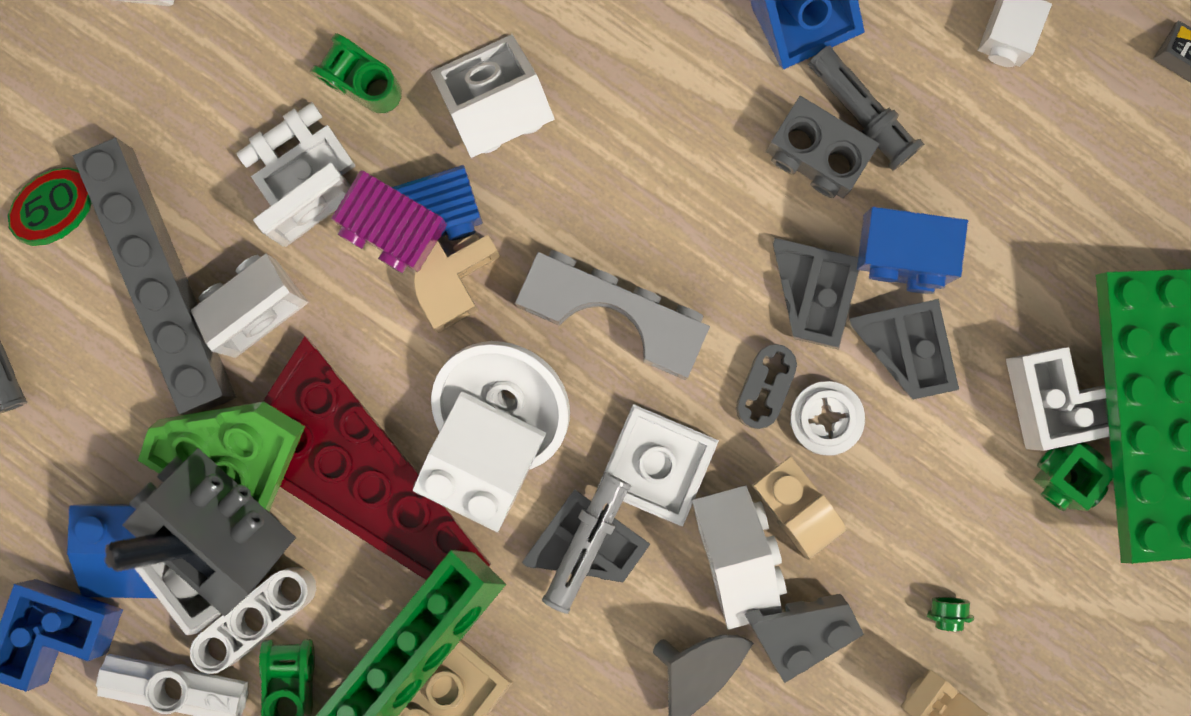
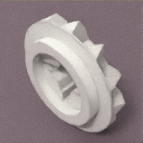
M831 381L815 383L802 390L792 404L790 426L797 441L815 454L830 456L843 453L853 447L862 435L865 425L863 405L858 396L843 384ZM822 398L825 399V405H828L830 412L846 414V418L832 423L831 439H829L824 425L809 424L808 419H813L814 416L821 414Z

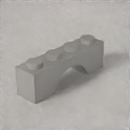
M551 250L549 256L540 252L537 253L515 302L519 309L558 326L574 313L586 308L604 307L615 310L626 316L638 330L643 344L644 363L683 380L689 377L710 328L709 325L701 322L704 317L702 314L678 305L676 311L659 304L660 296L640 287H635L633 293L616 285L619 279L602 270L593 268L592 273L588 274L574 268L576 260L558 251Z

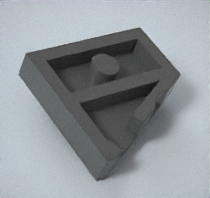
M775 238L773 247L793 338L839 350L860 271L857 270L858 257Z
M939 299L850 318L851 327L912 400L959 390Z
M574 489L522 561V564L530 568L557 571L581 523L578 516L582 509H588L591 500ZM614 518L612 523L616 527L612 534H606L586 576L623 583L648 549L650 543ZM585 548L582 549V551H581V553H580V555H579V557H578V559H577V561H576V563H575V565H574V567H573V570H572L571 574L573 573V571H574V569H575V567H576V565H577V563H578V561H579V559H580V557H581V555H582V553H583V551H584Z
M841 593L820 597L813 602L798 601L788 603L785 606L786 612L763 616L760 610L757 609L744 614L784 683L864 635L851 607Z

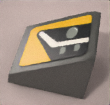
M1178 20L1153 60L1190 83L1191 27Z

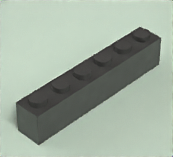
M115 137L73 155L178 413L186 415L204 412L237 398L219 354L212 352L207 346L193 317L191 309L197 306L198 303L134 149Z

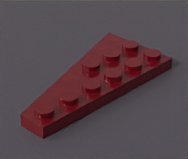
M304 336L262 401L305 426L280 487L425 580L430 577L451 550L473 552L485 564L490 566L491 562L445 506L413 491L419 473L313 342Z

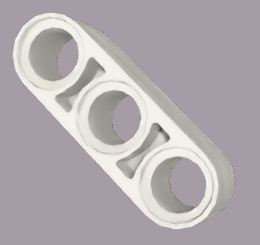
M290 567L273 574L253 590L225 617L221 616L194 639L190 648V659L193 665L201 672L213 674L238 662L311 602L316 593V581L313 575L301 567ZM286 577L294 578L301 587V595L297 602L287 600L281 592V585ZM249 607L258 609L264 617V624L260 631L251 630L245 622V613ZM212 637L220 639L226 646V656L223 661L214 659L209 653L208 645Z

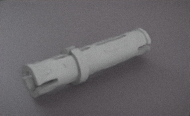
M606 472L602 476L603 479L588 509L581 510L578 516L581 523L562 558L561 564L546 594L542 598L543 603L565 614L570 612V607L591 568L606 534L613 533L616 525L612 522L627 491L631 488L629 483ZM606 504L601 516L599 517L604 505ZM585 548L569 581L567 582L582 549Z

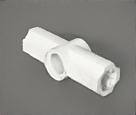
M108 654L105 657L104 663L99 669L96 682L97 696L149 706L161 714L178 712L193 716H241L248 696L247 681L194 671L187 665L168 666L115 654ZM167 678H173L180 684L182 695L179 700L172 699L167 695L165 691Z

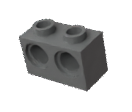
M799 96L766 152L773 156L771 161L781 170L790 174H795L798 171L811 179V186L819 193L829 198H835L837 195L844 199L852 190L880 143L804 97ZM794 130L805 132L811 140V147L808 149L795 148L789 141L788 133ZM829 155H843L849 162V172L840 174L833 171L828 163Z

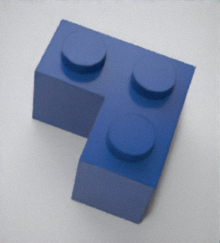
M871 207L863 215L857 270L869 272V279L907 284L906 290L909 292L934 294L935 289L945 288L946 284L960 278L962 275L968 220Z
M38 579L15 583L0 622V683L25 692L47 684L59 651L85 661L106 655L123 609Z

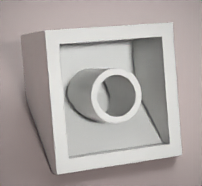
M513 34L431 71L433 79L471 158L481 153H490L498 149L501 144L522 134L536 132L544 124L555 120L538 76Z
M264 254L262 257L254 255L246 259L236 268L237 276L225 285L217 283L206 289L198 298L201 303L191 309L205 343L212 352L234 358L238 357L309 303L278 261L268 254Z
M461 392L428 453L413 491L498 533L520 491L546 436V432L465 392Z

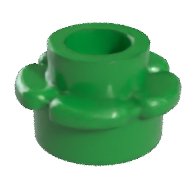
M955 597L932 598L931 610L928 611L927 617L935 621V628L944 631H963L964 622L970 623L974 621V616L970 615V601Z

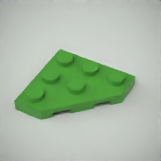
M265 402L158 419L148 428L138 461L155 472L160 473L176 456L185 461L199 448L237 484L246 486L250 490L251 496L269 512L305 426Z

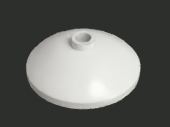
M501 341L472 344L455 353L444 364L435 379L431 394V406L434 421L439 432L461 392H465L546 432V436L530 469L543 464L553 456L565 438L570 422V405L565 387L552 367L541 357L526 348ZM503 390H508L511 393H513L515 395V399H510L506 397L503 393Z

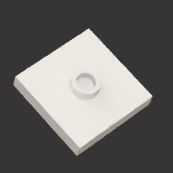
M330 162L254 218L253 221L263 234L281 246L287 247L336 211L351 185Z
M633 404L604 472L616 476L631 485L623 502L683 527L693 504L692 500L696 497L719 440Z

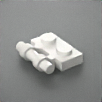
M313 102L298 112L295 108L283 115L285 119L283 122L265 134L259 131L249 138L250 144L236 152L246 168L260 159L266 165V167L252 175L251 178L270 206L330 162L342 175L356 167L328 125L313 135L308 127L322 118ZM296 135L300 144L281 157H278L274 150Z

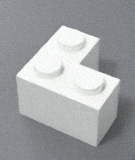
M1069 347L1049 349L1006 359L1026 449L1045 451L1110 436L1105 385L1078 390Z
M747 485L692 500L699 533L710 563L716 595L728 630L750 624L744 614L752 610L759 609L763 616L782 613L779 595L787 594L780 567H774V565L781 564L782 559L775 536L766 537L763 531L769 529L762 502L753 503Z

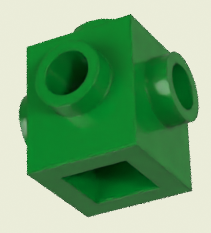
M1082 442L1080 444L1077 443L1047 450L1037 464V467L1041 470L1033 480L1044 488L1041 496L1059 510L1065 511L1068 507L1073 510L1088 511L1090 508L1095 507L1107 494L1108 485L1113 480V470L1103 463L1105 458L1101 453ZM1070 471L1072 478L1071 481L1067 483L1064 480V478Z

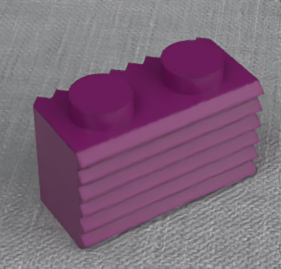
M360 170L331 217L337 225L341 226L337 234L338 236L360 249L364 247L366 242L382 251L378 258L380 261L402 274L407 266L416 272L421 270L422 265L447 226L442 217L363 170Z

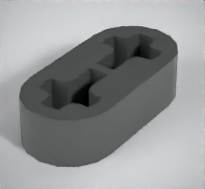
M778 344L769 345L759 351L754 358L736 405L737 417L748 428H766L775 422L780 413L797 368L796 357L787 347ZM777 353L782 356L781 364L786 366L787 370L786 373H777L772 384L769 385L764 383L769 368L763 365V359H771ZM761 389L768 391L764 406L770 409L769 415L759 416L757 421H753L750 419L751 410L745 407L747 400L755 401Z

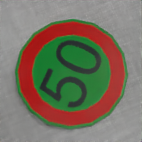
M69 167L53 169L37 176L22 188L13 200L8 213V228L19 242L30 246L48 245L64 238L80 225L89 213L92 202L79 171Z

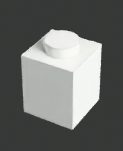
M997 0L978 51L989 55V60L997 65L1004 67H1014L1016 65L1020 67L1033 55L1052 3L1044 0Z

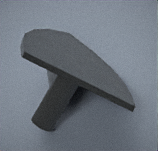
M720 635L712 638L709 637L680 653L667 640H660L655 645L653 654L668 667L669 716H691L708 703L739 668L754 643L739 635Z

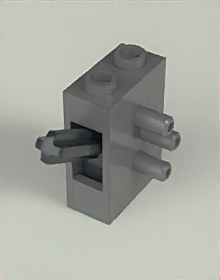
M198 448L185 461L176 456L157 475V478L163 482L158 488L149 482L133 498L129 504L136 510L122 525L135 538L109 543L105 547L106 557L104 561L107 567L113 568L117 572L164 562L225 617L252 592L296 537L251 496V492L246 486L237 484Z

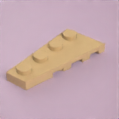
M461 639L399 716H488L512 685L513 681Z

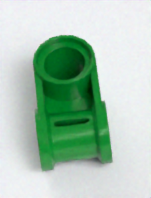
M335 33L331 38L333 42L332 47L319 66L313 65L310 73L331 89L342 95L349 96L373 112L388 113L394 110L402 98V89L391 69L367 54L351 40ZM374 81H388L387 88L382 94L377 96L368 95V89Z
M304 639L301 644L274 645L272 640H264L262 642L259 655L261 716H280L277 706L281 697H288L295 702L297 716H311L315 668V650L311 639ZM279 660H295V662H280Z

